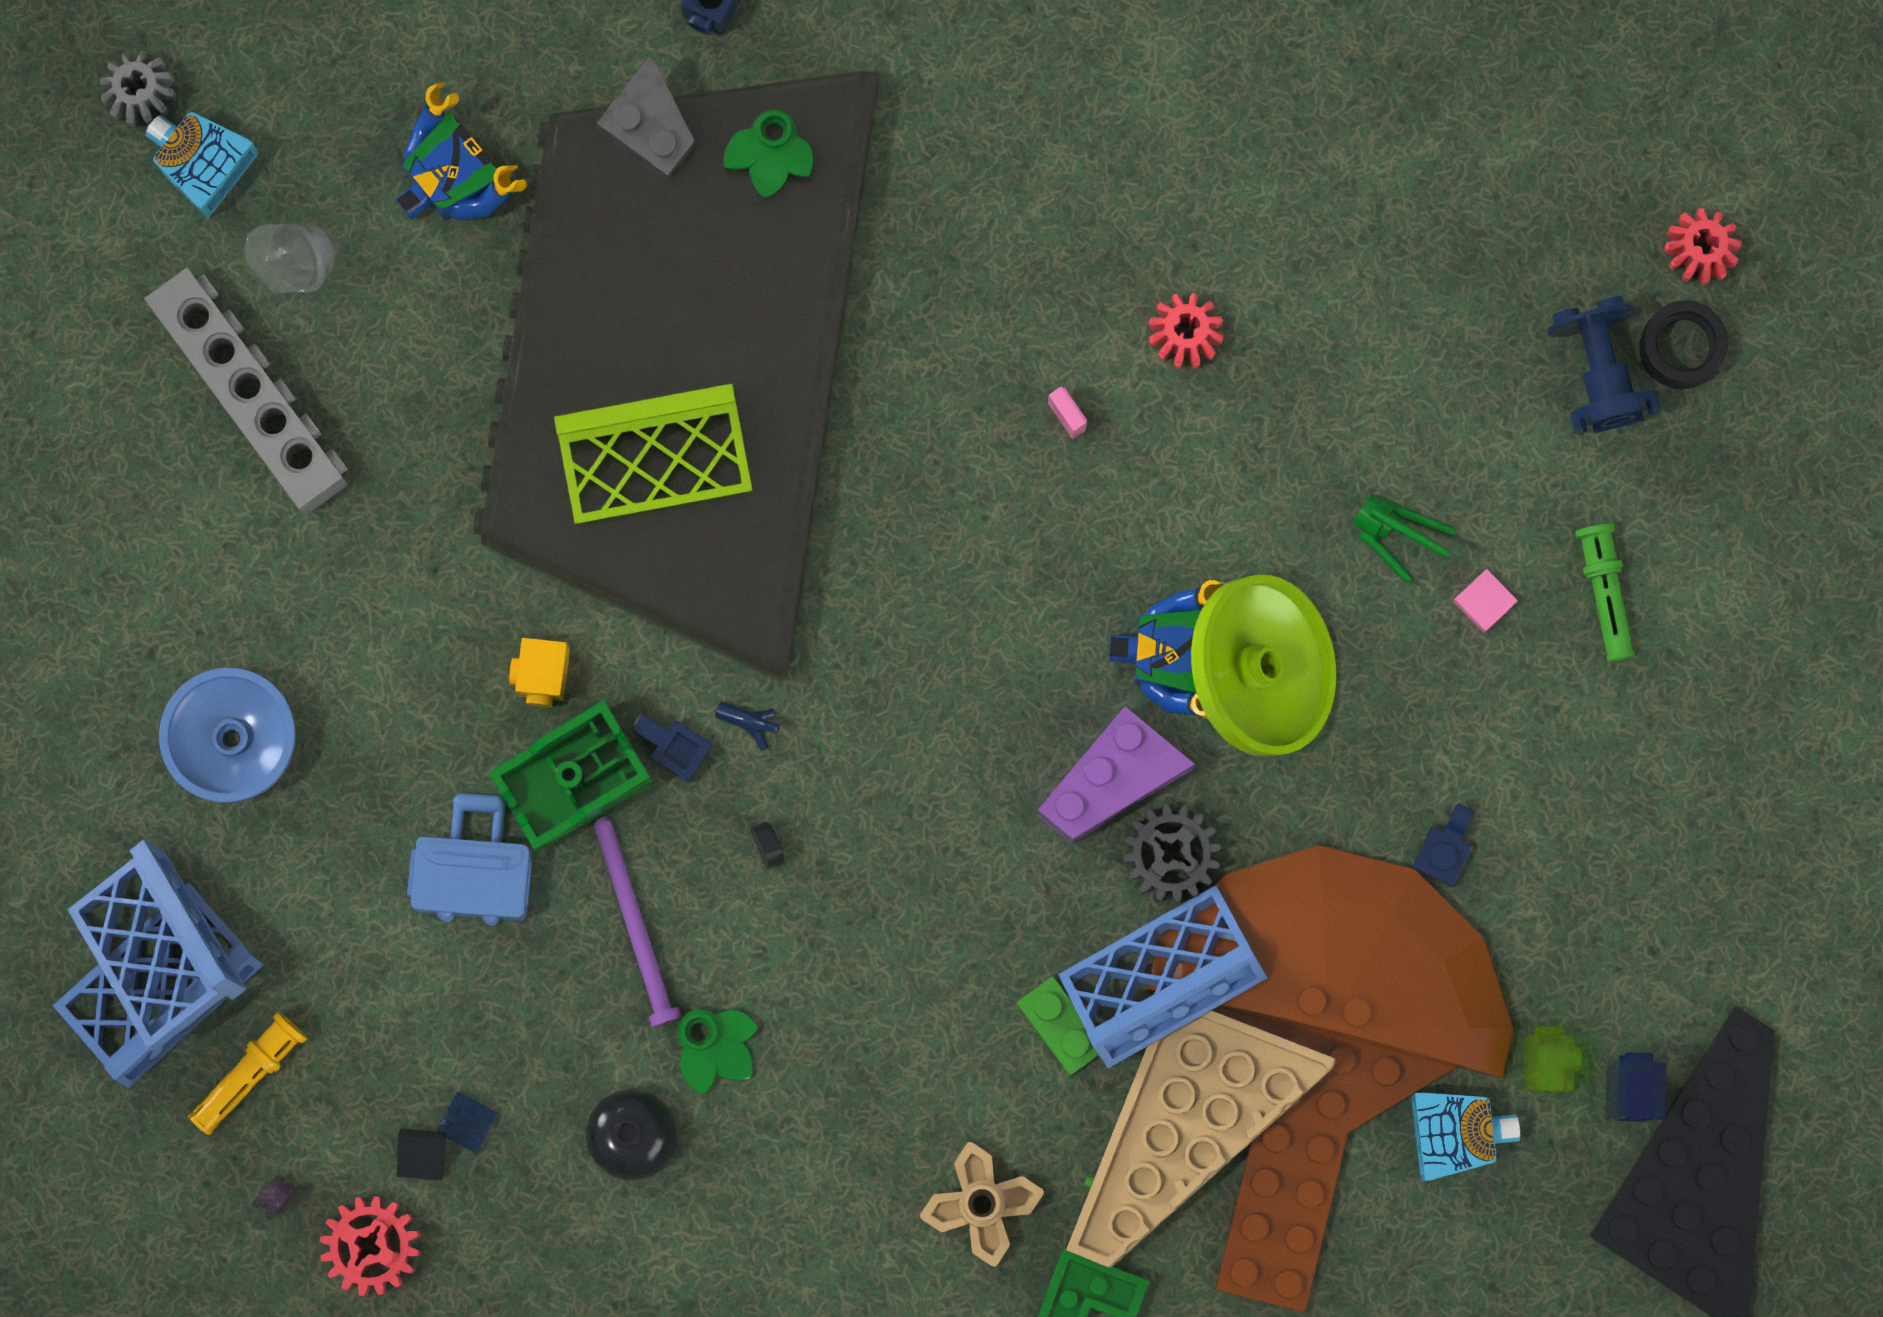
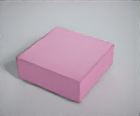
M1061 386L1049 394L1048 404L1071 438L1074 439L1085 432L1087 419L1065 387L1062 388Z
M1486 569L1453 602L1485 633L1518 600Z

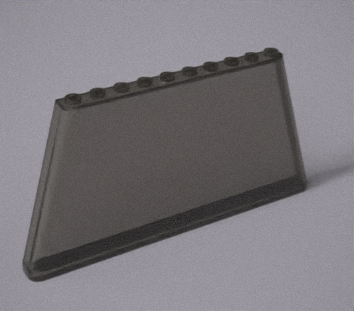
M861 70L673 97L695 140V147L669 180L598 128L597 122L610 106L553 113L550 115L548 122L541 121L538 134V148H544L541 164H534L531 176V190L537 191L534 207H527L524 218V233H530L527 250L520 249L517 261V275L523 276L520 293L513 292L510 303V318L516 319L513 336L506 335L503 346L502 358L503 361L508 362L506 379L499 378L496 388L495 403L501 405L499 422L492 421L488 438V447L494 448L492 465L484 466L482 473L481 491L487 492L485 508L477 509L474 522V534L481 535V544L484 548L762 675L774 679L788 680L880 81L879 73ZM776 109L788 113L795 121L797 135L805 140L812 149L813 167L809 177H799L789 173L787 181L781 190L768 198H763L752 184L749 169H726L724 167V154L730 139L735 133L753 128V124L759 115L765 111ZM771 127L767 131L768 138L772 140H777L783 135V130L779 127ZM733 384L753 491L575 524L559 437L554 421L555 416ZM729 413L710 416L700 433L722 447L732 432ZM702 418L684 422L695 429ZM678 423L667 424L655 441L678 455L692 433ZM657 427L640 429V431L651 437ZM633 431L621 433L611 449L633 464L648 441ZM613 435L597 437L596 439L607 445ZM696 436L681 459L704 473L718 451ZM589 439L570 443L573 462L586 471L590 470L603 451L602 448ZM733 439L726 451L737 458ZM652 445L637 467L657 481H660L674 459ZM608 453L593 475L615 490L629 470V467ZM722 455L708 477L722 487L742 484L738 464ZM678 463L664 483V486L678 495L688 494L692 491L700 477ZM575 469L577 485L579 486L585 475ZM634 471L619 493L634 504L645 502L656 485ZM591 479L579 494L583 513L601 510L611 496L610 492ZM704 481L697 492L715 489V487ZM660 489L653 500L672 496ZM616 497L609 508L627 504Z

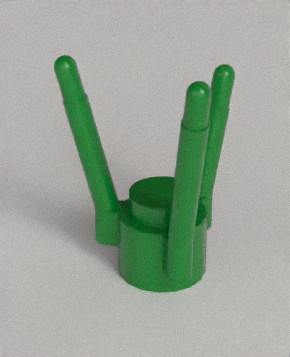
M1371 494L1353 521L1355 526L1362 529L1358 538L1370 545L1404 582H1411V575L1377 539L1378 535L1386 540L1394 529L1442 557L1446 558L1450 555L1448 549L1400 522L1399 519L1400 517L1449 536L1456 535L1455 528L1398 506L1386 497L1380 500Z

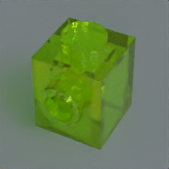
M1534 1027V1035L1523 1037V1092L1569 1093L1574 1091V1073L1580 1074L1582 1069L1581 1046H1574V1035H1562V1027Z

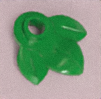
M776 109L768 110L757 117L753 128L738 131L730 139L724 154V167L730 170L749 169V176L754 188L760 196L768 198L781 190L787 181L789 173L794 176L809 177L813 167V153L810 145L797 135L795 121L788 113ZM771 127H779L783 130V135L777 140H772L768 138L767 131Z
M696 1009L686 1013L681 1018L677 1026V1038L684 1050L679 1067L682 1076L694 1091L705 1095L711 1088L716 1075L721 1078L739 1081L748 1080L752 1077V1058L743 1043L749 1040L758 1030V1026L750 1017L736 1010H728L714 1015L710 1011ZM696 1024L707 1026L709 1033L706 1039L696 1041L692 1038L691 1030Z

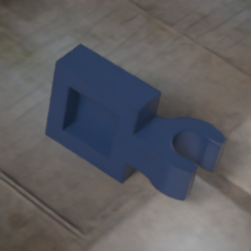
M640 714L631 728L633 733L656 746V749L650 756L651 760L689 783L713 746L712 743L676 720L673 721L667 731Z
M1458 803L1455 805L1443 832L1430 827L1412 869L1453 888L1473 847L1461 841V838L1473 816L1474 810Z

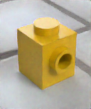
M522 638L519 658H512L509 684L516 685L515 691L519 697L526 698V705L552 708L553 701L564 702L570 647L567 642Z

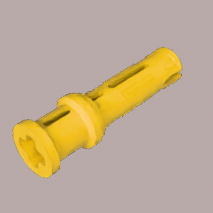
M278 1011L273 1016L274 1022L257 1041L250 1040L245 1049L247 1054L209 1093L206 1099L188 1115L190 1120L205 1134L210 1136L213 1130L240 1103L259 1080L267 1073L277 1072L281 1068L280 1061L297 1043L303 1044L308 1039L281 1012Z

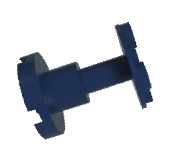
M1622 296L1601 300L1596 303L1598 309L1583 313L1579 312V308L1557 312L1553 315L1554 324L1547 329L1550 337H1567L1581 334L1591 370L1583 374L1590 404L1570 414L1572 427L1577 435H1584L1588 431L1587 426L1593 425L1594 432L1599 433L1644 421L1642 412L1648 410L1649 414H1654V416L1662 411L1658 392L1654 390L1634 392L1627 364L1616 362L1607 327L1622 322L1636 313L1633 305H1625Z

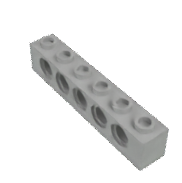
M187 267L144 299L304 516H307L348 486L341 476L348 469L332 448L324 453L315 441L322 434L307 413L298 418L290 407V404L296 398L280 378L273 383L267 376L264 369L270 366V363L255 343L247 348L238 335L245 329L230 309L221 313L212 300L218 297L219 294L205 275L202 274L196 279ZM199 311L209 313L208 322L202 328H189V320L194 313ZM223 346L235 348L234 356L229 362L225 364L214 362L215 353L219 348ZM251 380L259 381L261 387L255 397L250 399L240 397V389L246 382ZM276 415L286 417V425L281 432L277 434L266 433V423L271 417ZM301 450L311 451L312 461L306 468L294 469L291 467V460L297 452Z

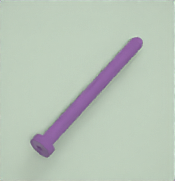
M607 816L600 817L595 820V831L654 1014L649 1016L652 1028H658L679 1021L682 1016L679 1007H671L612 821Z

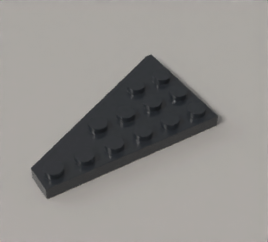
M1737 1006L1733 1007L1589 1235L1590 1238L1711 1317H1749L1775 1035L1774 1030Z

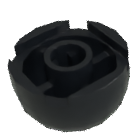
M637 1089L616 1091L602 1099L590 1114L586 1128L587 1149L595 1164L610 1176L627 1181L646 1179L662 1170L673 1156L677 1140L676 1122L667 1105L653 1094Z

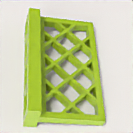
M733 384L554 417L575 524L753 491ZM729 413L732 432L722 447L700 433L710 416ZM702 418L695 429L684 422ZM678 423L692 433L678 455L655 441L667 424ZM657 427L651 437L640 431V429ZM633 431L648 441L633 464L611 449L621 433ZM613 435L607 445L596 439L597 437ZM696 436L718 451L704 473L681 459ZM589 439L603 449L589 471L573 462L570 448L571 442ZM733 439L737 458L726 451ZM652 445L674 459L660 481H657L637 467ZM608 453L629 467V470L615 490L593 475ZM722 455L738 464L742 484L722 487L708 477ZM678 463L700 477L692 491L688 494L678 495L664 486V483ZM575 469L585 475L579 486L577 485ZM634 471L656 485L645 502L635 504L619 493ZM591 479L610 492L611 496L601 510L583 513L579 494ZM704 481L715 487V489L697 492ZM660 489L672 496L653 500ZM616 497L627 504L609 508Z

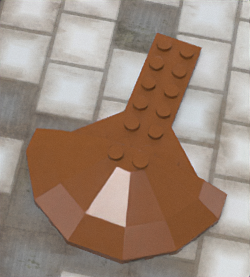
M1319 845L1227 873L1216 884L1268 979L1221 1004L1212 1011L1320 1052L1336 1060L1333 1069L1250 1143L1215 1288L1218 1291L1300 1312L1306 1311L1348 1133L1455 1068L1501 1079L1513 1034V1026L1484 938L1415 869ZM1216 903L1199 912L1195 923L1213 926L1219 911ZM1225 923L1224 928L1229 929L1227 923ZM1170 929L1159 940L1158 946L1173 949L1180 931ZM1191 933L1184 951L1201 954L1208 936ZM1219 938L1212 956L1221 957L1239 947L1236 941ZM1155 956L1151 974L1162 976L1169 958ZM1179 961L1173 979L1180 980L1193 973L1197 963ZM1148 984L1147 990L1155 992L1157 986Z

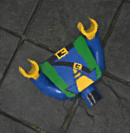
M445 82L432 85L426 92L425 99L427 105L422 110L413 127L404 152L405 162L403 167L414 184L395 198V200L411 220L431 204L445 221L451 217L459 221L489 217L509 198L510 192L525 190L527 182L523 179L515 180L511 183L510 176L513 171L517 170L518 166L509 165L497 168L451 112L445 116L444 109L454 107L459 101V95L456 92L449 94L444 102L441 99L440 91L444 87Z
M1209 580L1201 588L1175 593L1150 606L1146 615L1139 617L1137 637L1111 635L1109 661L1135 663L1134 684L1140 685L1143 695L1167 713L1199 715L1209 720L1200 704L1194 685L1191 667L1192 638L1197 619L1206 601L1226 582Z

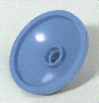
M239 668L213 669L188 680L169 700L163 712L159 728L161 755L172 777L195 796L217 803H236L249 800L272 787L287 769L296 741L293 713L282 693L262 676ZM232 731L238 732L240 735L238 745L235 747L226 746V735Z

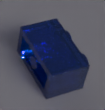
M1626 1053L1624 1056H1619L1618 1062L1607 1066L1606 1121L1652 1123L1665 1119L1666 1063L1654 1062V1054Z

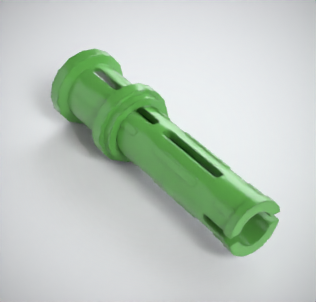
M1614 523L1590 526L1575 531L1576 539L1581 540L1586 566L1582 569L1583 576H1586L1587 580L1592 581L1598 618L1607 653V662L1635 657L1618 574L1622 573L1623 563L1621 560H1617L1612 536V533L1616 530ZM1597 540H1599L1602 553L1601 559H1599L1596 547ZM1603 577H1607V589H1605ZM1608 598H1611L1618 631L1617 635H1614Z

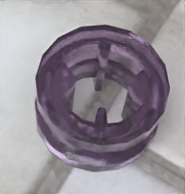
M281 1174L273 1178L252 1203L256 1209L263 1207L266 1210L265 1217L269 1220L273 1219L297 1192L294 1186H285V1178Z

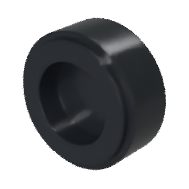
M765 821L751 827L752 837L766 868L770 869L782 864L784 854L771 824Z

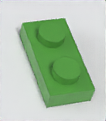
M1053 976L1016 1002L1017 1006L1069 1076H1072L1099 1056L1086 1034L1087 1031L1072 1001Z

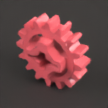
M374 1196L371 1207H367L365 1200L362 1197L355 1198V1210L351 1211L345 1205L338 1207L342 1216L340 1221L327 1219L326 1224L333 1229L332 1236L320 1237V1242L330 1245V1252L323 1254L320 1258L321 1261H333L335 1266L327 1274L330 1278H336L341 1275L345 1277L341 1286L343 1290H350L356 1283L358 1284L359 1296H367L370 1286H374L378 1295H385L387 1282H390L396 1288H400L403 1285L399 1276L401 1271L414 1273L415 1269L408 1263L409 1256H421V1251L412 1248L411 1241L421 1235L419 1231H408L406 1228L413 1219L411 1214L403 1215L400 1218L396 1215L400 1204L392 1202L386 1209H383L382 1197ZM377 1215V1218L368 1227L359 1229L351 1225L352 1222L363 1216ZM393 1226L400 1238V1253L392 1249L389 1235L393 1230ZM377 1234L378 1238L375 1244L381 1248L379 1254H368L363 1259L365 1248L360 1244L362 1238L371 1239ZM342 1240L348 1243L351 1255L347 1265L341 1253ZM383 1264L391 1268L386 1273L377 1277H363L370 1266Z

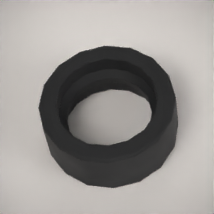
M1675 301L1661 307L1645 325L1639 341L1640 359L1647 373L1659 384L1673 389H1692L1706 383L1723 364L1728 350L1727 331L1720 317L1708 306L1694 301ZM1676 320H1688L1697 323L1705 331L1709 339V353L1706 360L1699 367L1692 370H1677L1670 367L1662 360L1658 352L1657 340L1660 331L1667 324Z

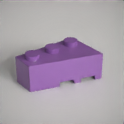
M1124 707L1040 806L1037 816L1070 844H1073L1142 800L1155 794L1168 784L1191 772L1195 764L1127 707Z

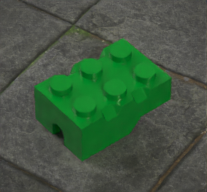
M604 700L544 735L527 750L488 772L537 854L563 839L568 833L581 825L588 824L600 817L616 804L630 799L654 784Z

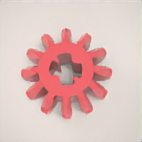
M1699 208L1695 214V220L1689 214L1683 213L1678 219L1680 226L1672 225L1669 228L1667 235L1673 241L1666 243L1664 252L1669 255H1678L1669 264L1671 270H1676L1682 265L1687 268L1682 276L1684 281L1688 282L1694 273L1697 272L1700 284L1707 285L1711 274L1716 279L1722 280L1727 275L1726 267L1734 268L1738 263L1739 259L1732 252L1738 251L1742 243L1741 240L1736 238H1728L1734 233L1736 226L1734 223L1722 227L1719 224L1723 219L1722 212H1716L1713 218L1708 220L1705 209ZM1699 238L1703 239L1705 246H1712L1707 254H1703L1700 246H1694Z
M1177 293L1172 296L1173 309L1167 304L1160 302L1156 310L1161 317H1153L1149 320V328L1157 331L1149 337L1150 345L1160 346L1165 344L1160 349L1158 358L1163 361L1171 353H1174L1176 355L1174 368L1177 369L1181 368L1184 357H1189L1192 368L1200 366L1199 353L1209 360L1213 359L1215 350L1210 344L1218 345L1222 344L1223 334L1215 331V329L1222 326V317H1208L1214 308V304L1208 301L1201 308L1197 307L1198 295L1195 293L1190 295L1188 304H1183L1182 297ZM1180 323H1189L1188 328H1191L1192 325L1196 327L1191 339H1184V333H1181L1180 336L1176 334Z

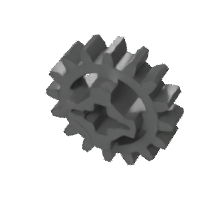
M1169 804L1163 805L1162 816L1159 817L1152 810H1147L1145 816L1148 823L1143 825L1140 822L1134 821L1131 827L1138 835L1136 838L1125 837L1123 843L1133 849V853L1126 854L1122 858L1123 863L1134 864L1135 869L1128 874V879L1136 880L1141 878L1143 880L1139 891L1141 894L1146 893L1150 888L1155 889L1157 902L1162 901L1165 893H1171L1175 904L1180 903L1181 892L1187 891L1192 898L1198 896L1196 887L1198 882L1207 887L1212 883L1210 877L1205 873L1206 870L1218 871L1220 866L1218 862L1210 859L1211 855L1221 851V845L1210 844L1208 840L1215 834V828L1211 827L1203 830L1200 825L1204 815L1200 813L1191 820L1187 818L1188 809L1184 805L1179 810L1178 815L1172 814ZM1169 824L1182 826L1177 833L1163 834L1159 830H1155L1157 827ZM1195 837L1198 839L1202 850L1201 864L1197 863L1198 861L1191 856L1190 844ZM1143 843L1152 851L1153 864L1148 871L1141 857ZM1176 843L1181 847L1179 856L1183 859V862L1179 863L1173 859L1167 864L1162 860L1165 852L1160 846L1165 845L1170 848ZM1181 873L1184 877L1188 878V880L1180 883L1161 882L1166 874Z

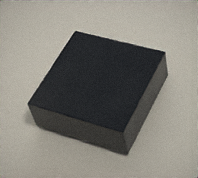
M400 1129L398 1134L397 1177L442 1180L445 1171L446 1132Z

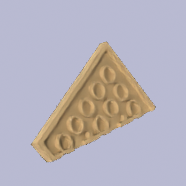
M1212 1010L1147 1046L1066 1250L1111 1269L1327 1075L1334 1067L1335 1058Z

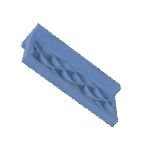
M142 840L130 850L133 859L70 907L68 912L147 1049L155 1052L226 996L234 1000L247 988L167 853ZM138 873L143 881L139 899L122 898L126 882ZM99 903L109 904L103 928L91 926L85 915ZM120 905L136 907L131 931L115 929ZM148 909L160 910L163 915L159 934L142 933ZM113 936L129 938L123 962L112 961L108 955ZM140 940L156 942L151 966L135 964ZM168 943L179 944L183 949L179 969L162 967ZM191 965L193 966L195 971H190ZM133 971L149 973L143 997L132 996L128 990ZM161 974L177 976L171 1001L155 999ZM188 978L200 979L207 990L204 995L193 1003L183 1002ZM153 1006L169 1008L166 1024L153 1033L149 1026Z
M187 883L186 887L206 921L208 918L216 927H210L215 935H223L232 945L225 953L241 980L245 983L264 964L245 946L190 883ZM160 910L156 911L145 921L142 933L159 934V926L163 917ZM129 938L124 940L109 954L112 961H124ZM140 940L135 964L151 965L153 958H141L143 940ZM168 943L163 967L165 968L180 966L181 958H173L174 944ZM99 964L59 999L53 1007L105 1066L104 1069L116 1082L129 1089L228 997L222 998L155 1052L147 1049L138 1032L134 1035L135 1026L128 1014L126 1021L105 1020L107 996L117 995L113 989H108V980ZM133 971L130 989L128 990L132 996L143 997L145 989H139L140 972ZM162 975L161 990L156 991L155 997H160L162 1000H169V997H172L174 990H170V975ZM193 979L192 983L186 988L183 1002L193 1003L207 992L200 979ZM99 981V988H91ZM83 995L98 996L95 1020H79L69 1007ZM159 1006L158 1014L149 1021V1026L153 1033L166 1024L169 1008ZM86 1027H95L94 1037ZM104 1028H126L124 1045L110 1056L102 1047Z
M1216 885L1058 974L1087 1031L1086 1034L1092 1046L1107 1068L1268 979ZM1216 903L1219 911L1213 926L1195 923L1199 912ZM1225 923H1227L1229 929L1224 928ZM1169 929L1180 931L1173 949L1155 946L1159 935ZM1191 933L1208 936L1201 954L1184 951ZM1219 938L1236 941L1239 947L1221 957L1212 956ZM1128 952L1140 953L1133 971L1116 968L1121 956ZM1151 955L1169 958L1162 976L1144 973ZM1179 961L1197 963L1193 973L1180 980L1173 979ZM1089 974L1100 975L1094 993L1078 991L1074 985L1075 982ZM1111 978L1129 981L1122 999L1104 996ZM1140 983L1157 986L1154 995L1141 1002L1133 1001ZM1084 1002L1089 1003V1005H1088L1087 1008H1086ZM1100 1005L1118 1008L1113 1018L1097 1027L1095 1026L1094 1019Z

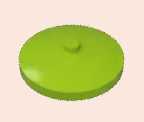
M1252 575L1234 579L1218 588L1210 596L1197 619L1191 647V667L1194 685L1200 704L1210 723L1228 743L1250 755L1271 757L1293 753L1302 749L1322 730L1330 714L1336 690L1334 649L1328 629L1319 611L1300 589L1290 582L1272 575Z

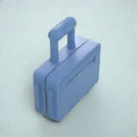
M457 794L453 799L451 838L420 837L416 842V850H411L407 896L411 898V907L418 913L436 914L443 922L452 921L454 916L482 918L489 926L496 925L499 919L524 920L527 915L532 852L528 846L523 844L502 843L506 801L503 797L496 795ZM464 811L494 813L491 842L462 840Z

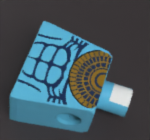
M193 112L188 113L178 126L164 116L159 115L150 123L145 134L147 138L161 147L153 158L157 168L208 219L259 154L254 144L247 138Z
M1415 1093L1411 1095L1421 1182L1431 1181L1496 1162L1495 1144L1520 1141V1127L1517 1114L1492 1116L1488 1097L1435 1093Z

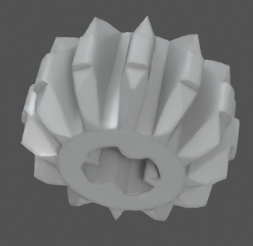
M141 50L136 61H133L128 52H123L122 60L124 64L120 67L116 63L108 62L107 68L113 76L100 78V85L108 90L101 96V100L105 106H112L110 114L114 119L119 120L126 116L128 125L135 127L139 122L140 115H142L147 125H150L154 120L152 112L155 110L161 115H168L169 110L162 100H176V93L173 89L169 88L175 82V78L171 72L164 71L166 64L161 58H156L150 62L148 53ZM143 81L146 88L138 89L136 95H132L130 88H137L139 82Z

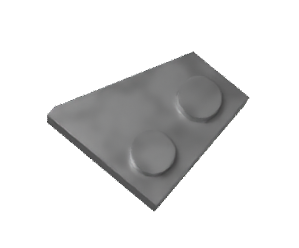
M648 57L597 122V126L669 180L695 147V140L655 61Z

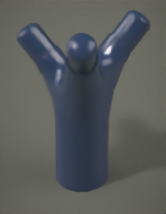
M721 701L715 714V718L739 726L755 739L760 750L768 748L761 730L776 733L780 728L778 724L767 721V719L776 716L774 709L754 712Z

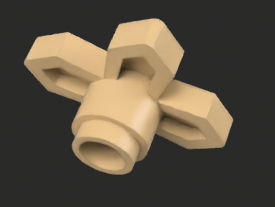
M968 1142L954 1162L962 1192L933 1194L920 1214V1218L941 1233L969 1224L972 1254L990 1266L995 1267L1010 1246L1001 1217L1030 1215L1043 1196L1044 1191L1023 1176L995 1185L992 1155L974 1143ZM978 1196H986L991 1202L990 1210L984 1214L977 1213L973 1208V1201Z

